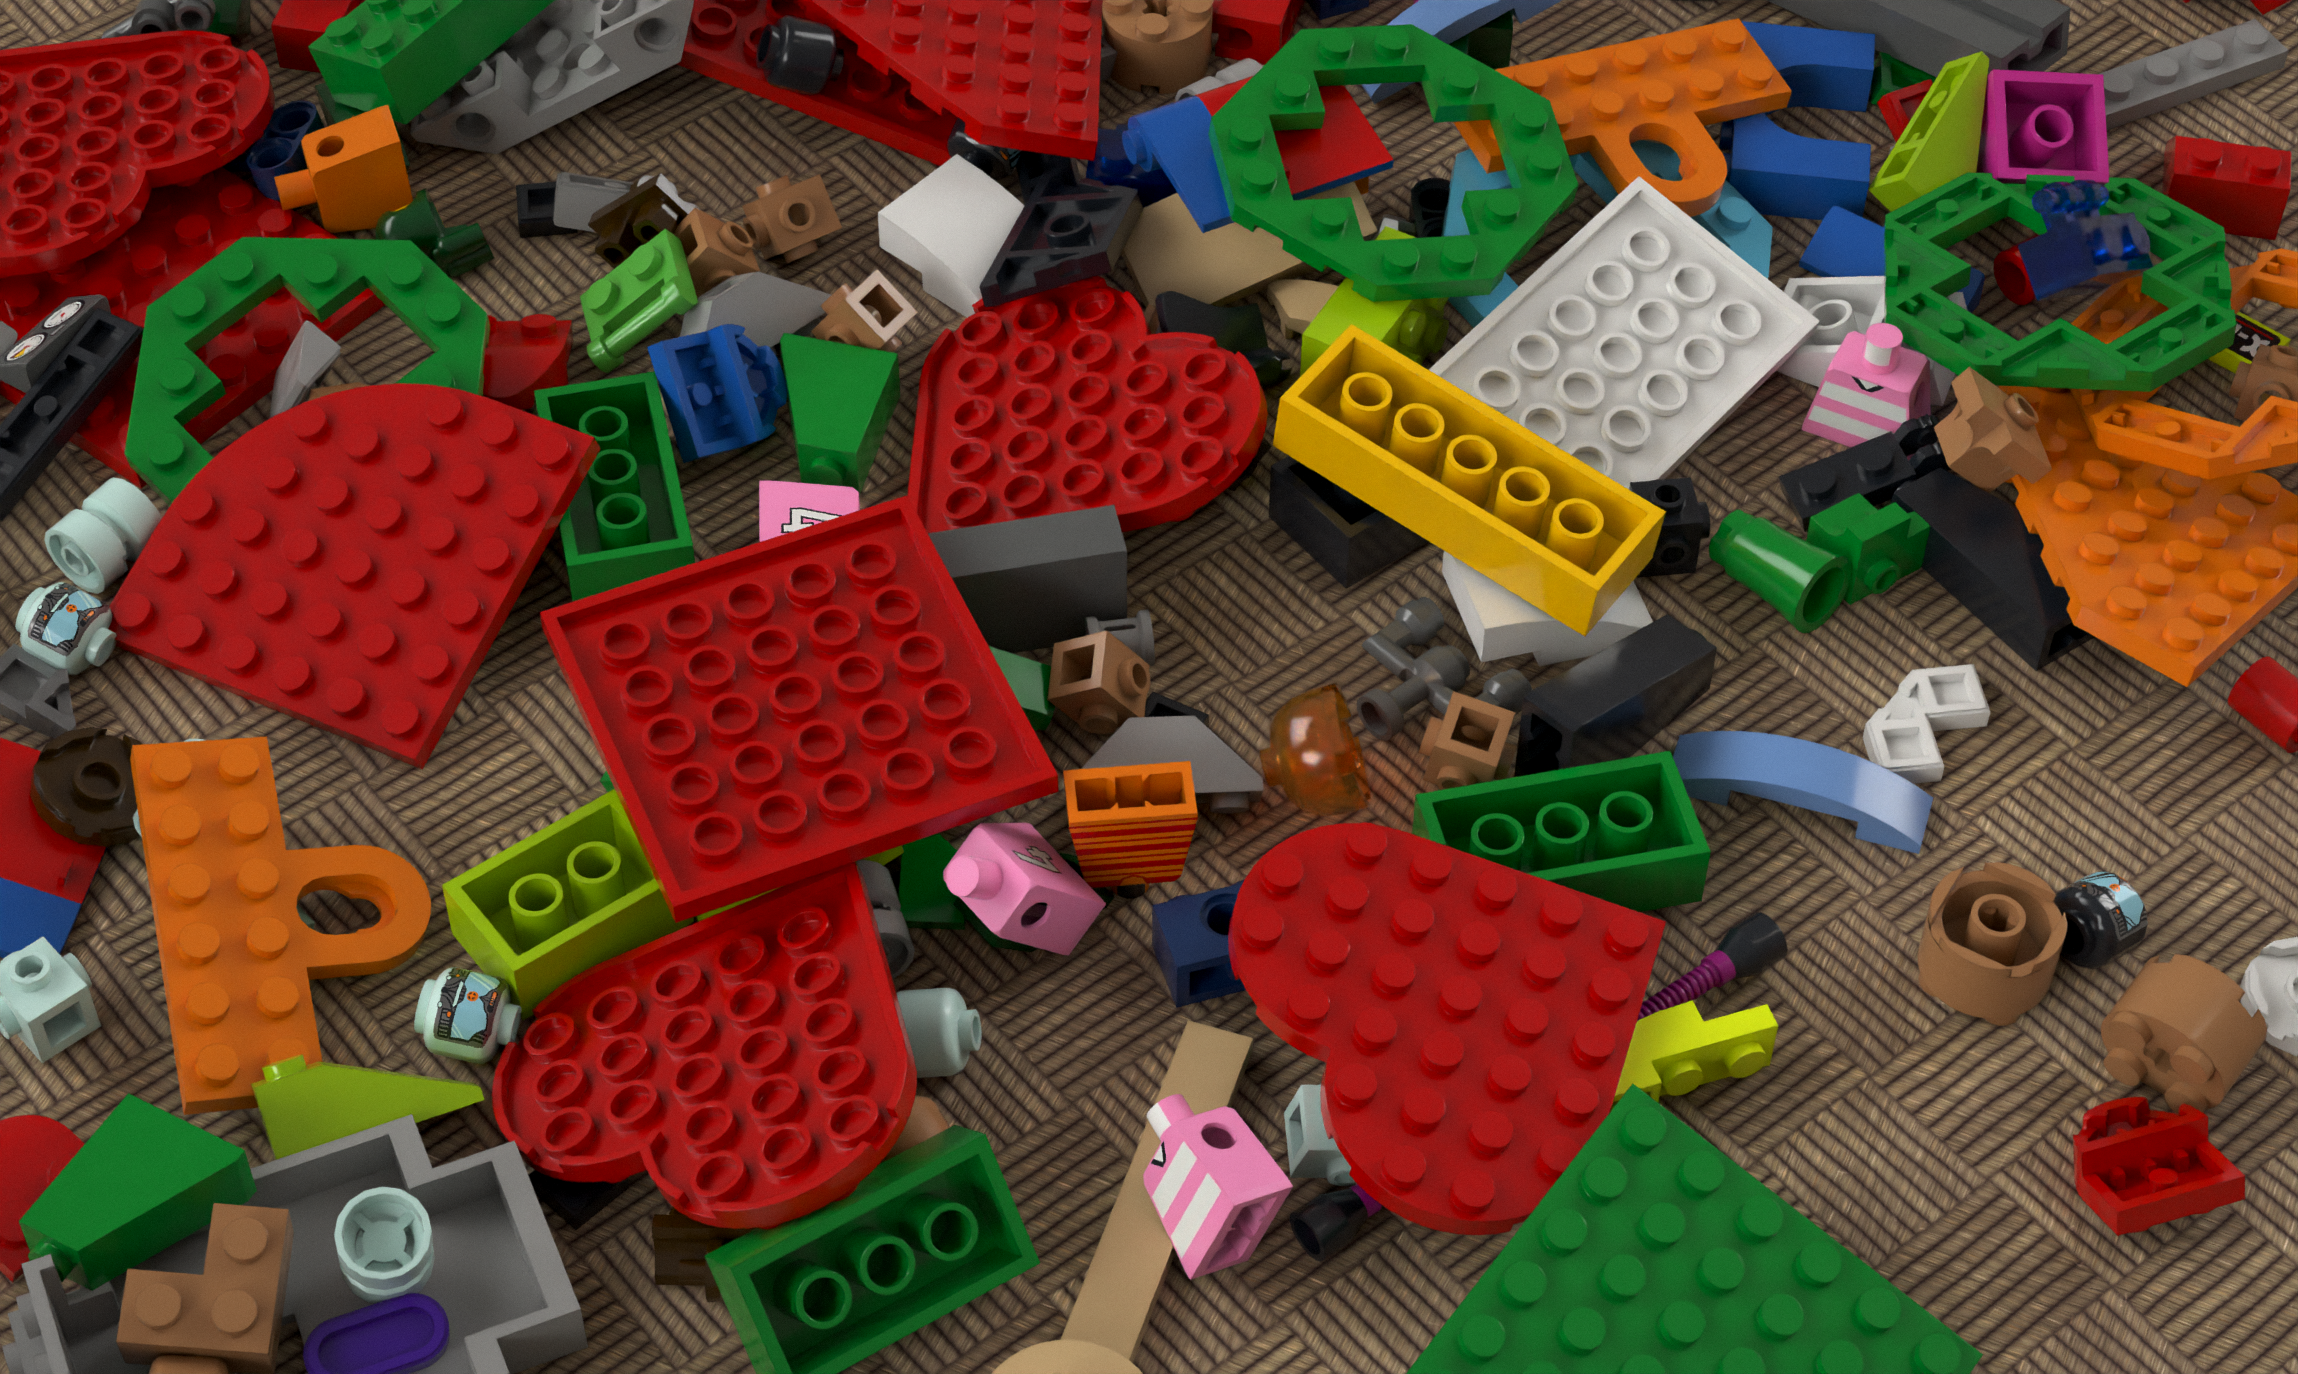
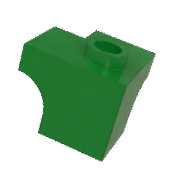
M1857 493L1812 516L1806 541L1849 558L1852 564V577L1843 599L1851 605L1872 593L1881 594L1885 592L1897 580L1920 569L1931 526L1915 511L1906 513L1896 502L1878 510L1860 493Z

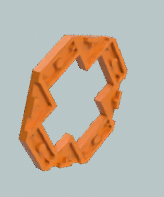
M2283 248L2257 253L2258 259L2253 264L2229 269L2232 286L2231 309L2235 310V314L2253 297L2278 303L2285 308L2298 309V252ZM2136 276L2115 281L2071 324L2101 342L2108 344L2169 309L2142 293L2143 277ZM2162 385L2151 392L2070 389L2098 449L2125 456L2130 460L2144 461L2180 471L2187 476L2214 479L2298 463V402L2271 395L2239 427L2147 402Z

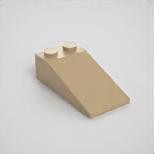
M1355 181L1301 199L1351 197L1364 241H1370L1378 232ZM1178 193L1143 208V212L1121 252L1146 308L1149 304L1156 306L1155 300L1157 295L1165 291H1175L1206 304L1220 307L1265 290L1269 283L1277 279H1294L1317 270L1282 250L1283 240L1260 227L1251 232L1234 222L1202 233Z

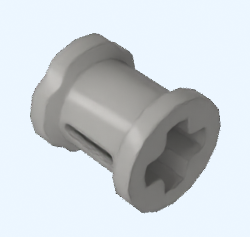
M1148 610L1138 611L1134 618L1098 621L1095 616L1085 617V636L1107 630L1150 666H1154V637Z

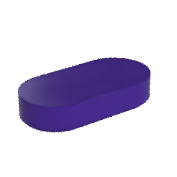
M408 1293L328 1319L316 1326L305 1342L303 1357L307 1374H410L425 1369L437 1362L446 1351L450 1338L448 1317L443 1307L433 1298L424 1294Z

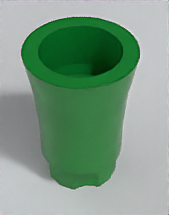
M1739 509L1731 512L1722 520L1718 531L1711 538L1708 549L1709 557L1722 565L1728 576L1749 588L1775 608L1801 633H1809L1816 630L1833 615L1842 602L1852 577V564L1849 558L1815 546L1785 531L1764 517L1757 518Z

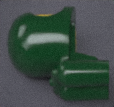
M426 188L417 191L415 199L410 204L395 211L383 213L378 219L375 229L376 240H411L446 275L449 274L453 277L461 276L495 259L478 222L470 226L464 224L445 228Z

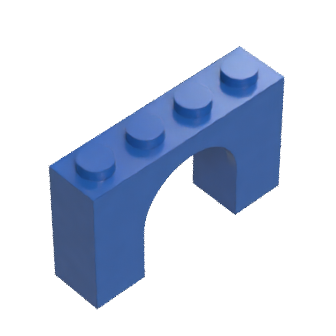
M1742 21L1743 25L1792 90L1787 108L1815 107L1866 112L1874 71L1875 34ZM1778 110L1721 122L1719 149L1729 150V153H1722L1727 164L1726 180L1760 214L1823 220L1833 206H1839L1863 217L1870 180L1871 144L1815 139L1790 133L1774 124L1767 117Z

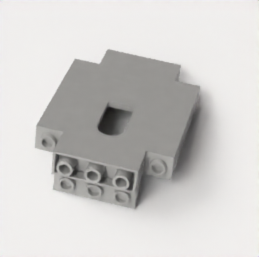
M411 1114L251 1168L257 1191L243 1205L289 1210L294 1237L281 1326L296 1321L304 1346L310 1333L320 1323L373 1305L353 1294L343 1280L334 1232L337 1218L348 1201L365 1190L383 1186L404 1190L417 1198L428 1213L435 1259L431 1277L419 1294L427 1295L436 1300L443 1307L449 1321L450 1338L442 1357L433 1365L410 1374H515L588 1348L581 1308L515 1140L432 1168L415 1120ZM211 1223L131 1269L203 1275ZM51 1254L21 1264L29 1293L17 1296L16 1301L19 1310L8 1313L15 1342L4 1345L2 1348L10 1374L149 1373L150 1365L125 1363L116 1343L127 1271L93 1291L80 1285L81 1289L65 1293Z

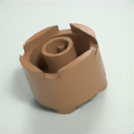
M1103 0L1102 35H1104L1108 44L1118 52L1110 77L1119 85L1141 92V85L1159 86V94L1175 93L1201 80L1208 70V62L1212 51V0Z
M1996 862L1985 863L1983 870L1963 873L1964 867L1946 875L1938 883L1932 894L1918 948L1919 983L1926 993L1938 997L1942 1002L1957 1011L1974 1017L1985 1018L1988 1022L1998 1026L2010 1025L2015 1023L2021 1014L2038 1005L2050 989L2067 932L2065 912L2062 916L2054 902L2056 894L2051 887L2040 877L2023 868Z
M2175 954L2169 963H2158V955L2147 961L2102 1022L2101 1036L2108 1051V1055L2103 1060L2104 1066L2116 1080L2125 1085L2136 1086L2142 1081L2162 1093L2167 1105L2177 1114L2180 1105L2184 1103L2204 1113L2205 1110L2214 1108L2221 1103L2266 1040L2267 1025L2259 1009L2253 1017L2250 1016L2239 1002L2245 991L2220 970L2196 958Z

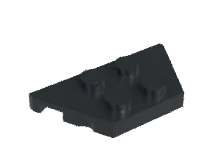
M1044 171L979 286L985 307H994L1112 271L1143 212L1138 190L1119 185L1107 186L1102 181L1084 178L1078 182L1080 188L1064 185L1059 171Z

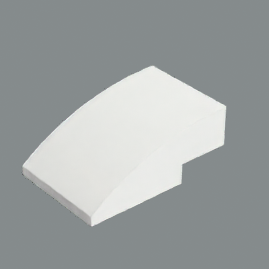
M956 154L878 212L880 247L921 272L923 290L968 318L975 314L972 305L982 299L979 288L981 282L1025 205L982 170Z
M1884 276L1789 278L1784 293L1820 322L1815 333L1776 371L1820 387L1831 361L1848 333L1857 331L1866 335V331L1871 325L1885 323ZM1955 292L1946 297L1967 310L1963 292ZM1902 341L1901 347L1921 353ZM1927 357L1930 361V405L1943 406L1955 373Z
M1446 551L1443 554V576L1481 662L1533 652L1540 667L1593 656L1653 622L1634 581H1632L1592 630L1584 637Z

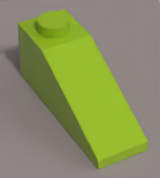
M1982 51L1945 63L1868 188L1890 212L1967 172L1976 173L1989 58Z
M303 1054L262 1067L265 1079L251 1084L275 1160L411 1114L415 1123L485 1100L481 1087L475 1083L326 1062H316L306 1066Z

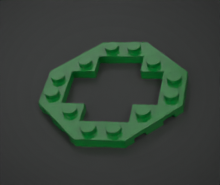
M1412 24L1301 29L1211 117L1208 133L1232 221L1251 232L1260 227L1283 240L1282 250L1322 273L1327 267L1332 268L1354 281L1353 291L1373 302L1490 295L1502 281L1504 272L1516 259L1520 261L1544 235L1549 222L1558 213L1562 215L1572 204L1579 185L1550 100ZM1421 82L1434 123L1490 120L1512 188L1465 191L1461 208L1470 235L1364 241L1351 197L1293 200L1273 131L1321 129L1325 108L1318 86Z
M1967 172L1885 215L1883 234L1885 323L1896 326L1902 332V341L1958 376L1968 367H1971L1988 381L1998 386L2151 392L2233 345L2236 318L2235 310L2231 309L2232 286L2229 263L2225 261L2226 239L2224 227L2135 178L2109 177L2108 183L2101 187L2075 186L2074 176L2027 174L2026 184H2007L1992 178V173ZM2007 216L2051 241L2092 219L2116 232L2118 236L2132 241L2163 260L2143 272L2141 292L2165 305L2169 310L2108 344L2101 342L2062 318L2017 341L1946 298L1969 285L1971 265L1947 252L1945 249Z
M242 237L147 306L124 454L130 467L170 507L175 498L193 477L213 459L183 426L226 394L222 381L194 352L282 287H285L321 323L369 288L435 352L396 383L430 384L460 389L483 396L485 379L483 374L485 348H488L490 333L487 313L411 240Z

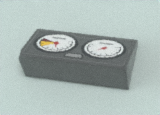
M99 294L68 297L0 356V380L27 393L97 308L111 313L108 299Z

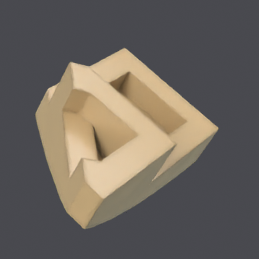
M1277 279L1269 283L1267 299L1270 305H1274L1281 320L1280 329L1284 338H1293L1297 332L1303 334L1339 286L1299 279Z

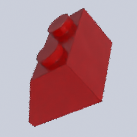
M2174 136L2167 141L2165 147L2162 194L2224 227L2226 234L2276 240L2291 190L2292 152L2265 146L2255 147L2219 142L2208 138L2198 139Z

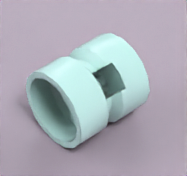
M113 477L83 500L82 510L75 509L69 512L45 533L44 541L47 551L55 564L71 581L88 592L99 594L128 571L125 560L136 562L162 517L153 503L137 487L124 479Z
M382 1186L365 1190L348 1201L337 1218L334 1237L342 1277L352 1293L372 1304L408 1293H419L431 1277L435 1259L429 1216L419 1200L402 1189Z

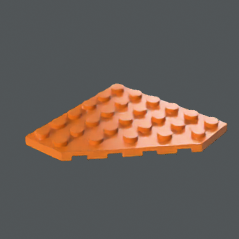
M1998 386L1999 389L2009 396L2014 393L2023 396L2031 404L2039 417L2035 427L2052 470L2034 484L2020 474H2016L2005 482L2014 483L2019 493L2015 505L2028 532L2039 534L2044 544L2040 556L2054 585L2065 587L2070 597L2066 610L2075 626L2188 687L2298 588V496L2282 488L2276 479L2263 473L2253 472L2205 479L2187 476L2180 471L2144 461L2130 460L2125 456L2098 449L2070 388Z

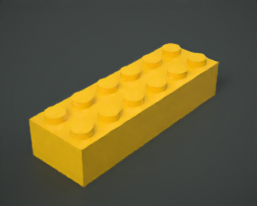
M1352 324L1280 397L1273 439L1274 447L1586 637L1653 558L1666 511Z

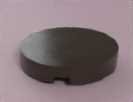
M87 727L66 731L45 745L38 757V761L33 767L30 796L38 815L56 833L80 844L108 847L128 843L138 838L140 835L135 829L133 816L137 810L130 756L132 745H142V743L125 734L123 739L106 735L107 729Z

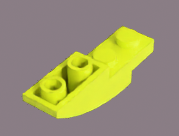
M1692 1000L1638 1020L1611 1110L1632 1084L1636 1085L1656 1102H1659V1096L1683 1095L1694 1090L1699 1085L1730 1076L1734 1078L1747 1077L1756 1073L1762 1067L1769 1066L1778 1024L1768 1005L1765 1004L1703 1021Z

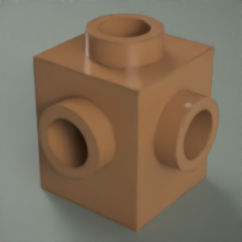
M820 174L794 185H791L788 176L785 175L756 187L755 189L760 199L742 206L746 215L743 219L744 230L751 237L753 247L756 250H761L764 260L783 253L787 263L819 250L815 239L842 228Z
M694 208L677 226L674 235L682 242L697 298L731 276L760 272L752 250L753 241L740 225L732 221L724 223Z
M876 269L856 289L853 290L846 282L820 306L828 315L811 332L817 339L894 352L903 343L895 334L918 312L884 275Z
M2260 344L2251 364L2240 361L2229 392V396L2239 399L2234 418L2246 421L2271 396L2263 393L2268 390L2277 391L2283 399L2298 402L2297 349L2282 345L2270 347Z
M1107 630L1054 643L1047 700L1076 721L1084 730L1097 734L1111 733L1117 727L1122 726L1128 718L1144 717L1146 696L1150 689V665Z
M1453 691L1444 719L1441 720L1431 716L1418 753L1429 756L1430 760L1423 780L1436 784L1440 790L1490 782L1492 779H1506L1517 749L1516 745L1506 742L1515 712Z

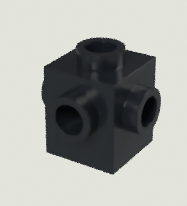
M1691 477L1630 482L1629 490L1666 511L1653 558L1636 578L1695 573L1701 539L1708 538L1710 535V515L1707 503L1705 501H1697Z

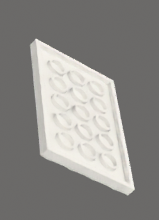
M1638 176L1437 361L1429 371L1629 489L1630 482L1664 480L1815 333L1820 321Z

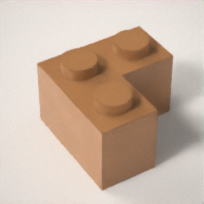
M214 1203L203 1275L127 1269L116 1339L125 1363L151 1365L153 1360L160 1355L213 1356L223 1359L230 1372L274 1374L294 1237L289 1210Z

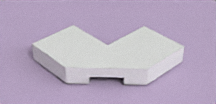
M1968 664L1912 670L1900 683L1897 693L1884 708H1879L1865 725L1863 741L1869 760L1900 775L1913 784L1941 781L1944 764L1933 731L1984 727L1988 724L1990 709L1975 665Z

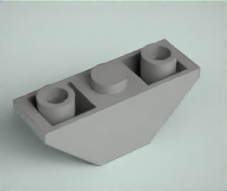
M759 271L731 276L697 298V305L684 315L680 337L705 332L720 325L734 324L745 327L743 333L745 336L750 338L759 347L769 346L776 355L777 350L774 345L780 342L783 333L806 336L821 322L819 316L824 314L825 311L820 306L831 294Z
M1196 716L1128 718L1081 768L1191 761L1196 804H1210V812L1219 814L1246 812L1249 810V802H1260L1263 793V777Z

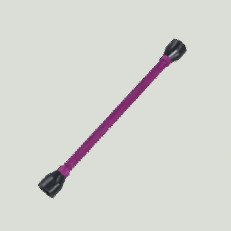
M1755 912L1729 929L1715 951L1704 957L1699 966L1667 987H1664L1654 996L1644 1000L1637 1021L1658 1011L1696 1000L1700 995L1710 991L1713 987H1722L1733 979L1759 975L1787 956L1788 948L1783 932L1769 916L1762 912ZM1356 1183L1349 1189L1318 1195L1292 1212L1289 1221L1297 1241L1306 1253L1316 1261H1323L1349 1244L1367 1218L1380 1211L1382 1205L1369 1196Z

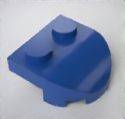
M734 324L720 325L705 332L663 340L647 347L683 463L736 450L762 440L776 430L773 423L777 410L785 405L787 401L784 373L772 349L767 345L757 346L750 338L743 334L745 327Z

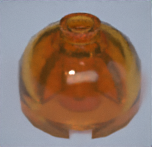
M1337 682L1310 689L1291 698L1276 712L1270 724V747L1260 750L1261 765L1269 787L1281 785L1287 798L1293 805L1305 813L1319 816L1341 815L1370 807L1368 800L1371 799V791L1359 737H1353L1350 725L1346 718H1350L1352 715Z

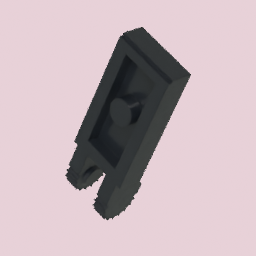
M1933 414L1920 415L1918 419L1913 418L1903 422L1894 434L1892 431L1779 476L1781 490L1804 532L1807 531L1808 533L1812 516L1857 493H1860L1872 506H1876L1891 500L1894 492L1910 479L1917 480L1939 467L1946 471H1951L1941 445L1937 442L1938 437L1934 426L1940 422L1939 418ZM1914 454L1910 460L1907 459V456Z

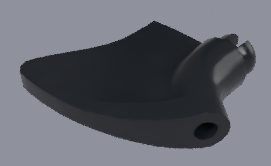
M1165 291L1157 295L1155 304L1162 333L1187 332L1202 334L1215 338L1219 347L1234 354L1239 351L1252 365L1262 388L1271 387L1276 382H1283L1289 378L1292 368L1283 369L1282 362L1289 360L1290 357L1283 350H1272L1268 347L1258 303L1225 308L1206 304L1175 291Z

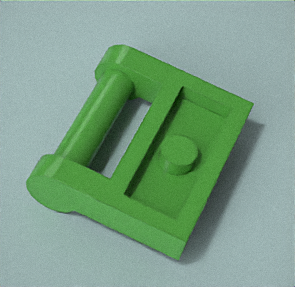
M667 229L661 231L648 243L638 247L629 258L604 278L594 282L580 296L591 343L587 345V353L592 362L601 371L610 373L623 363V355L674 314L684 315L697 305L698 299L682 242Z

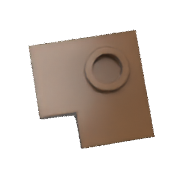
M1968 367L1951 381L1958 400L1957 404L1947 417L1934 426L1948 467L1988 493H1991L2016 474H2020L2034 484L2052 470L2035 427L2039 417L2031 404L2018 393H2014L2011 396L2007 395L1971 367Z

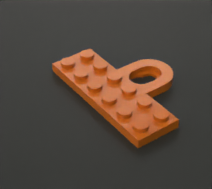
M1739 18L1495 70L1550 100L1568 155L1589 151L1618 194L1640 176L1690 217L1708 211L1717 203L1727 176V164L1724 155L1704 126L1787 108L1792 92ZM1490 120L1453 122L1487 174L1506 170ZM1638 140H1654L1670 146L1680 159L1678 172L1682 180L1670 181L1653 175L1645 168L1630 144Z
M267 737L132 745L130 762L184 1115L258 1108L251 1084L265 1079L262 1067L303 1054L306 1066L316 1062H323L309 980L378 974L394 969L406 962L418 950L426 934L431 915L429 890L422 876L408 861L383 848L368 845H348L286 850ZM330 890L343 894L350 899H366L372 902L380 912V920L373 927L358 929L352 934H322L309 928L301 920L296 906L300 899L311 892Z

